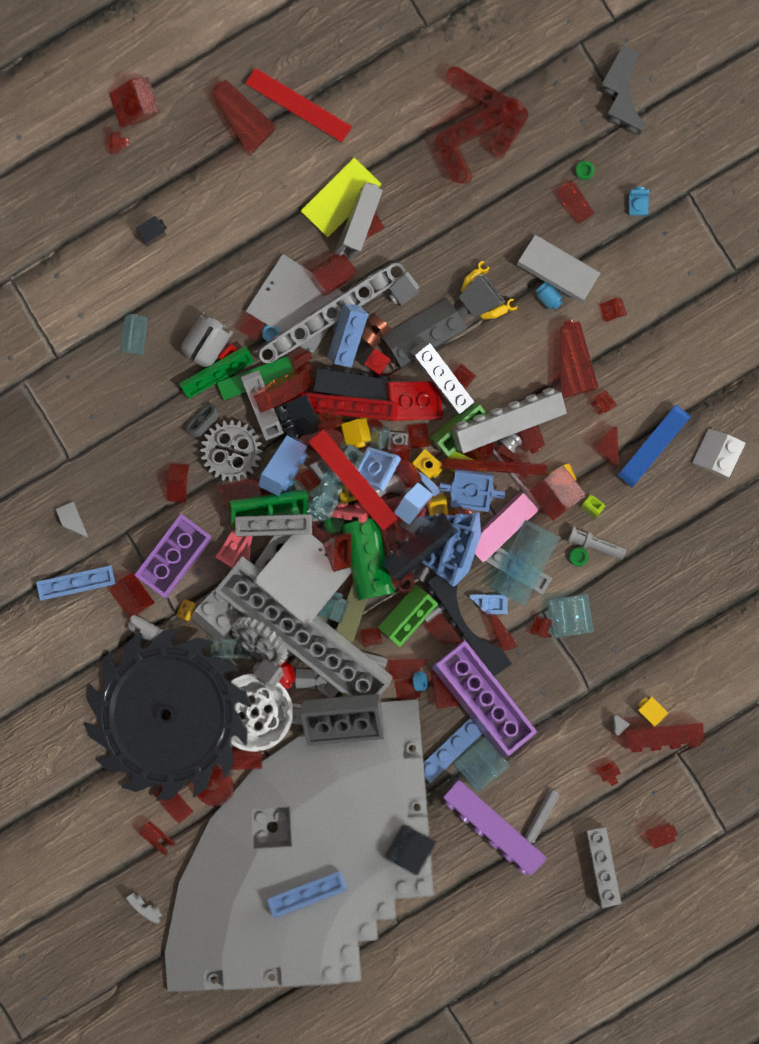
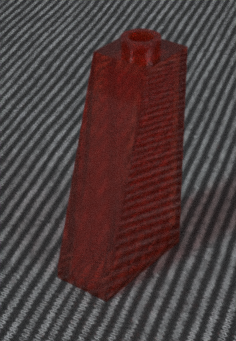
M225 79L223 82L220 81L215 85L213 96L246 153L251 156L276 130V126Z
M575 320L564 322V325L560 328V392L563 399L593 391L599 387L580 321L575 322Z

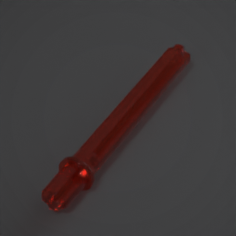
M447 458L442 460L443 469L527 474L528 477L530 474L546 475L547 466L545 464H531L530 461L528 463Z

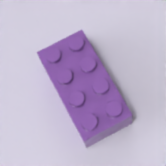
M180 514L136 572L135 576L165 599H168L213 537Z

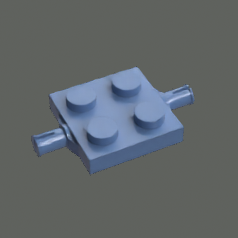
M460 469L455 470L452 484L440 483L439 491L451 492V507L489 512L490 502L493 497L504 499L505 491L494 490V474Z

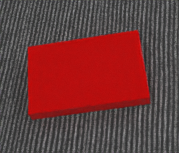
M432 381L386 383L387 401L398 402L396 421L443 419L441 393Z

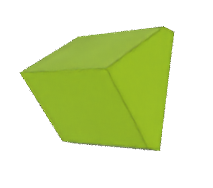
M590 494L580 508L596 519L606 505Z

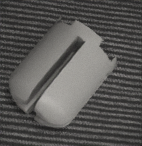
M201 312L182 342L181 350L187 358L194 359V362L198 365L209 367L214 364L217 356L232 336L233 331L227 332V326L214 318L203 317L205 313Z

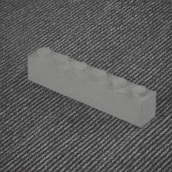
M548 388L539 395H529L525 398L526 400L514 401L505 408H495L489 414H480L473 417L471 421L457 423L455 427L451 428L456 449L466 453L567 414L562 393L554 388Z

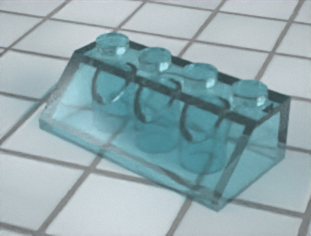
M525 520L490 588L525 606L560 537Z

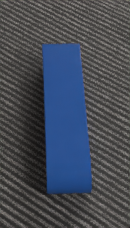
M676 404L618 474V477L633 488L691 416Z

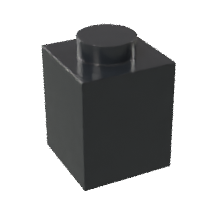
M154 216L137 226L136 229L148 247L166 236L164 230L167 227L162 219L158 220Z

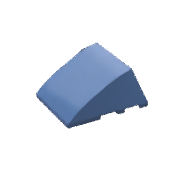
M479 513L448 515L447 518L459 532L423 561L426 566L430 567L453 587L470 570L481 538ZM422 516V517H424V518H426L427 520H429L432 516Z

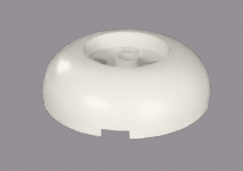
M253 674L243 675L232 680L231 682L246 691L248 696L253 695L256 699L251 704V707L241 703L236 704L237 712H244L246 714L243 722L248 728L247 745H244L237 736H233L232 745L246 751H262L279 743L287 734L293 718L292 702L285 688L278 682L272 691L256 680ZM276 701L285 703V706L281 707L287 722H279ZM266 705L272 706L270 713L264 711ZM253 709L258 710L257 716L252 715ZM258 721L263 724L260 730H256L254 727Z

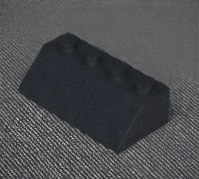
M436 513L429 519L431 523L426 527L423 525L414 532L416 535L413 538H406L399 544L400 549L396 552L392 550L384 557L386 560L383 564L395 580H402L459 532L444 513L440 515Z

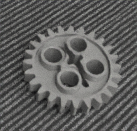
M233 420L230 421V425L223 421V427L216 424L217 430L209 429L212 433L211 436L204 435L208 441L201 442L206 446V448L200 449L202 453H206L201 459L208 461L204 466H211L209 473L215 471L216 479L222 475V481L229 477L230 482H232L233 477H236L239 482L241 475L247 479L246 473L254 474L251 468H258L259 466L255 462L262 460L257 456V454L263 453L262 450L257 449V447L262 445L261 442H256L259 436H252L255 431L254 429L247 431L248 424L241 427V421L237 425H234ZM222 435L230 436L228 444L220 443ZM241 440L249 442V446L244 450L238 447ZM218 445L226 449L234 447L235 451L246 453L248 457L236 453L229 456L228 451L216 449L215 446ZM218 453L225 455V459L221 463L215 461V455ZM236 458L243 460V465L240 468L233 466V461Z
M245 616L239 617L231 629L233 631L232 635L236 636L235 640L240 642L239 645L243 646L245 651H249L251 656H256L257 660L261 659L263 661L265 659L276 666H280L288 657V652L286 651L288 648L284 646V642L280 641L281 637L275 635V631H270L269 626L265 627L263 622L258 623L255 618L252 620L249 616L248 618Z

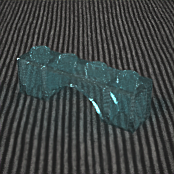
M350 444L341 449L343 453L358 468L365 454ZM331 468L306 511L321 522L329 519L339 503L338 497L345 485Z

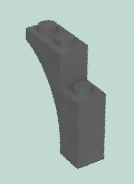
M623 45L604 79L601 89L604 94L610 97L616 96L607 115L609 121L618 126L620 124L625 126L626 130L632 134H641L645 123L638 116L630 95L631 73L640 53Z

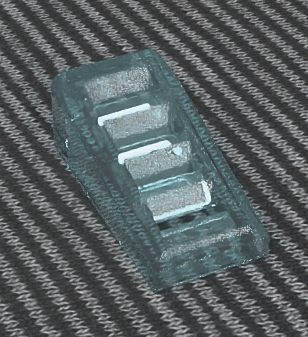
M215 639L211 640L213 641V644H211V657L251 659L249 651H245V655H241L240 642L235 639H223L220 643ZM218 644H221V654H218ZM226 644H229V655H226ZM234 644H237V655H234Z

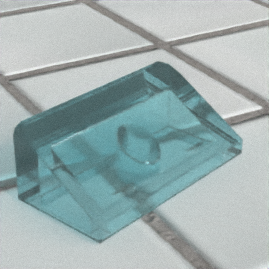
M133 314L125 315L121 343L122 353L144 354L148 317Z

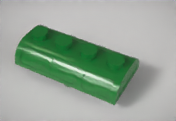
M292 490L281 493L279 496L273 493L271 495L230 500L229 520L231 530L235 529L236 531V517L307 515L308 495L306 490Z
M373 518L367 519L365 522L356 521L342 525L357 600L394 594L391 575L383 564L386 560L384 558L386 551L380 526Z

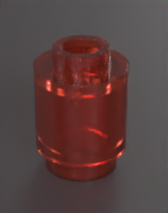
M408 459L400 461L396 467V473L405 487L413 488L417 483L420 484L422 476L413 462Z

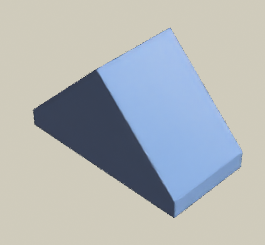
M417 483L404 496L394 513L410 525L433 494Z

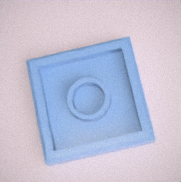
M368 447L357 469L374 489L384 491L401 458L398 455Z

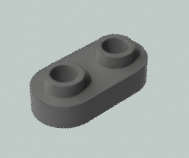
M207 404L189 421L186 431L191 437L195 438L203 435L205 430L218 419L219 410L216 406Z

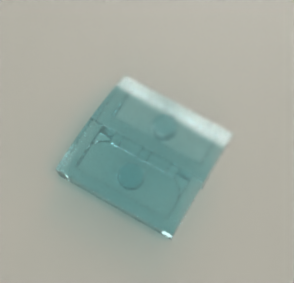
M588 594L547 600L553 638L594 632Z
M486 737L454 763L479 793L510 767L508 762L501 757Z

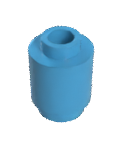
M547 282L535 291L538 295L537 298L548 310L552 308L556 310L563 303L561 301L563 297Z

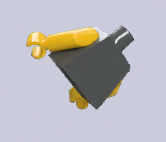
M481 261L478 264V268L474 269L464 278L461 287L462 294L459 296L464 304L457 309L462 318L471 313L475 318L494 319L508 311L512 312L518 307L511 308L509 306V303L514 301V299H510L504 305L505 300L485 275L488 273L489 267L485 270L481 269L484 261Z

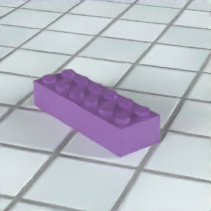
M466 641L459 643L431 666L502 758L512 754L537 733Z
M457 780L443 796L446 799L443 802L451 810L456 808L460 812L458 816L466 823L472 822L475 825L473 829L481 837L485 834L489 838L487 842L495 849L500 847L503 850L502 855L508 861L512 862L514 860L517 862L516 868L525 876L527 873L532 876L547 859L460 780Z

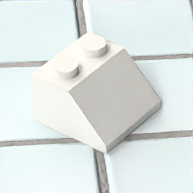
M708 429L692 463L727 480L735 467L745 442L728 434Z

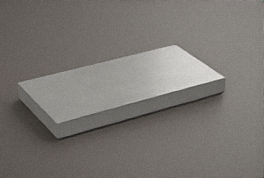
M537 235L533 237L517 263L521 268L581 303L584 302L601 274Z

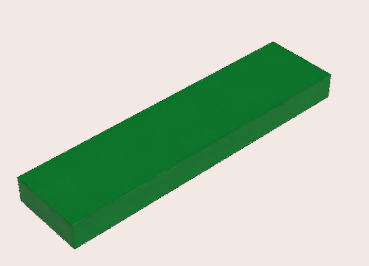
M244 346L184 380L179 385L189 400L217 384V382L254 363V360L247 347Z
M289 356L217 382L223 400L226 401L247 393L241 377L259 370L265 386L295 375Z

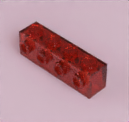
M703 723L624 730L626 749H631V753L643 752L642 748L650 747V751L662 750V746H669V749L681 748V744H689V747H700V743L705 742Z

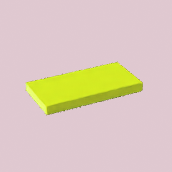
M353 158L301 212L329 238L348 219L360 188L365 183H373L379 188L381 183L359 161Z

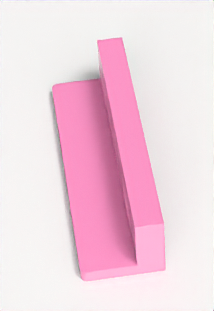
M519 492L481 528V538L475 555L482 562H485L538 511V508L524 493Z

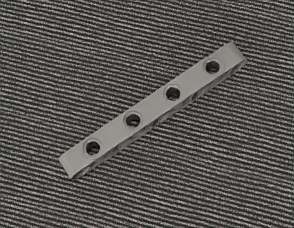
M392 262L382 269L375 271L262 345L258 349V358L264 363H271L279 357L286 355L337 322L344 303L362 306L391 287L392 284L396 283L405 274L404 267L399 263ZM397 266L399 274L393 277L391 275V268ZM361 287H366L368 290L365 297L359 296L358 292ZM333 307L336 314L334 317L328 318L326 312L329 308ZM298 328H302L304 331L301 338L294 336V332ZM265 349H270L272 352L269 359L262 357V352Z

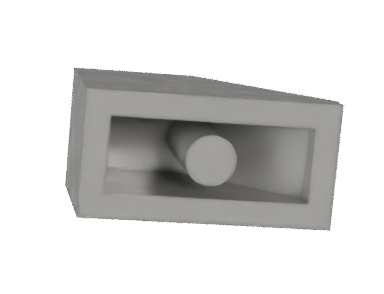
M409 272L389 288L391 293L389 297L394 304L398 303L402 306L419 294V286Z
M265 659L262 663L258 661L252 670L255 672L253 677L272 691L284 675L283 669Z

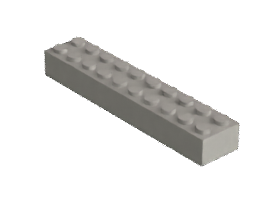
M243 556L216 588L215 592L245 616H249L252 620L255 618L258 623L263 622L265 627L269 626V630L275 631V635L281 637L280 641L285 643L284 646L347 697L381 695L390 685L393 678L392 675L317 615L305 627L259 588L253 581L261 571Z

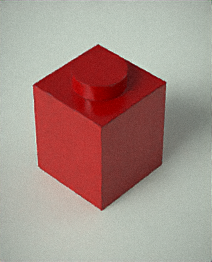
M374 349L364 363V367L379 377L384 373L391 359L377 349Z

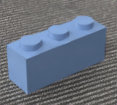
M348 303L343 304L327 355L334 364L352 367L368 317V313L362 306Z
M286 436L261 474L258 486L278 496L282 490L286 491L291 482L289 479L296 476L299 470L298 465H303L307 458V454H305L307 445Z

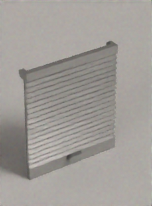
M282 254L246 312L271 328L274 325L277 326L281 333L343 292ZM333 307L327 310V317L332 318L335 316L336 311ZM330 326L300 346L313 354ZM298 328L294 332L296 338H301L304 334L302 328Z
M312 534L292 535L253 582L307 627L350 575L351 568Z

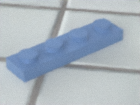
M106 566L38 581L36 584L40 601L116 585L112 566Z
M471 718L423 763L424 777L430 783L482 734V731Z
M339 871L271 897L267 901L273 918H277L348 890L342 872Z

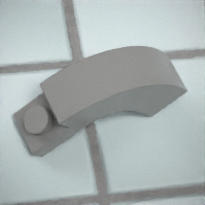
M259 370L242 376V382L265 440L284 434Z

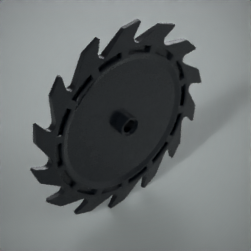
M178 628L162 631L145 649L141 647L142 633L140 632L128 641L119 666L115 665L112 653H108L102 664L103 693H98L91 684L88 686V702L99 718L100 724L99 726H94L85 722L84 725L89 737L110 751L108 758H96V761L106 770L130 773L132 780L122 785L124 789L138 792L160 784L162 791L156 801L172 799L189 781L194 783L192 797L195 798L207 789L216 764L221 765L223 775L227 777L234 765L232 737L237 736L244 745H247L248 728L235 706L237 703L248 707L252 705L246 691L225 678L226 672L239 671L240 669L229 659L204 656L203 649L213 644L211 640L197 637L174 645L173 638L179 631ZM166 710H169L171 713L169 720L164 717Z

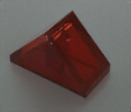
M613 427L594 447L613 467L619 465L617 427Z
M170 463L167 479L168 502L187 503L190 465Z
M351 533L332 537L323 544L334 572L351 567Z

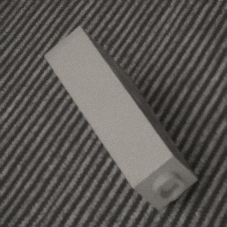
M365 183L360 188L334 251L335 255L352 261L361 252L383 192L377 185Z

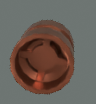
M372 313L366 320L361 340L374 349L380 343V337H385L391 328L380 317ZM374 327L378 331L375 333L371 328Z

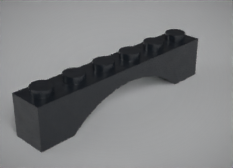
M439 575L427 582L429 586L426 588L432 597L437 596L440 601L438 602L439 607L443 613L448 612L451 617L448 620L454 629L456 627L459 628L461 639L470 644L472 650L490 673L496 676L512 665L502 648L481 640L466 625L458 606L457 584L453 587Z

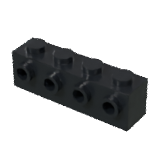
M322 367V369L318 368L314 394L387 401L386 383L393 381L386 376L374 378L368 373L356 375L352 374V371L349 370L337 372L333 371L331 367Z

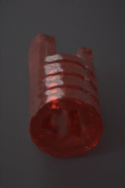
M151 821L139 832L140 836L164 856L167 855L168 850L158 840L162 839L167 845L172 847L176 844L175 841Z

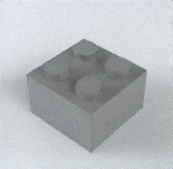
M215 588L195 609L191 619L220 643L231 631L235 621L239 617L242 618L244 614L215 592Z

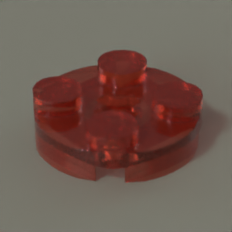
M214 767L208 787L197 795L198 799L209 806L223 805L234 793L232 777L230 774L224 777L222 769ZM212 782L219 784L217 791L210 790Z

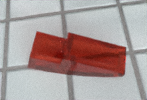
M296 367L284 377L276 378L254 395L260 412H265L292 399L311 387L313 382L308 369Z

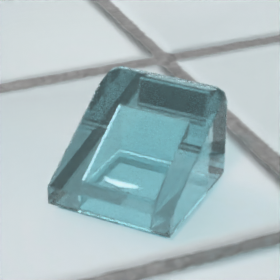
M375 427L372 429L371 447L382 449L388 446L390 427Z

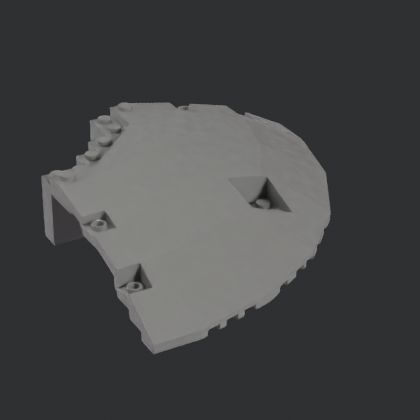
M418 700L381 702L384 739L307 746L305 733H303L258 764L209 820L179 882L165 949L167 991L232 990L361 981L359 941L378 940L377 920L396 918L394 899L434 896L431 855H429L418 876L384 859L402 824H407L419 833L429 837ZM410 745L416 746L415 752L409 751ZM414 804H420L421 809L415 811L413 809ZM271 821L276 822L278 825V830L275 833L267 830V824ZM339 871L342 872L348 891L273 918L267 899ZM271 973L276 977L273 981L268 979V975ZM212 976H216L218 978L217 983L211 982Z

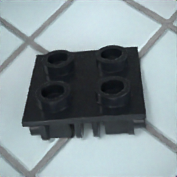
M307 394L274 408L287 436L297 441L323 429Z
M402 824L384 859L418 876L437 841L419 833L407 824Z

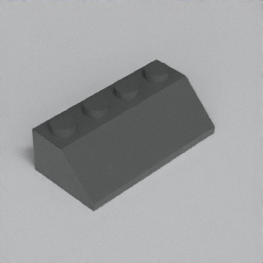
M445 299L388 332L382 339L400 369H403L416 361L409 351L423 340L430 343L434 349H437L466 332L467 327L448 299Z
M380 694L304 700L302 703L301 718L307 746L384 739Z

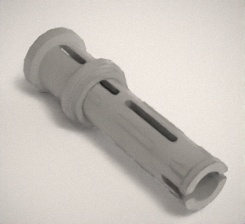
M574 526L567 541L568 543L579 544L584 549L589 547L620 560H623L626 553V548L593 537V534L590 532L579 531Z

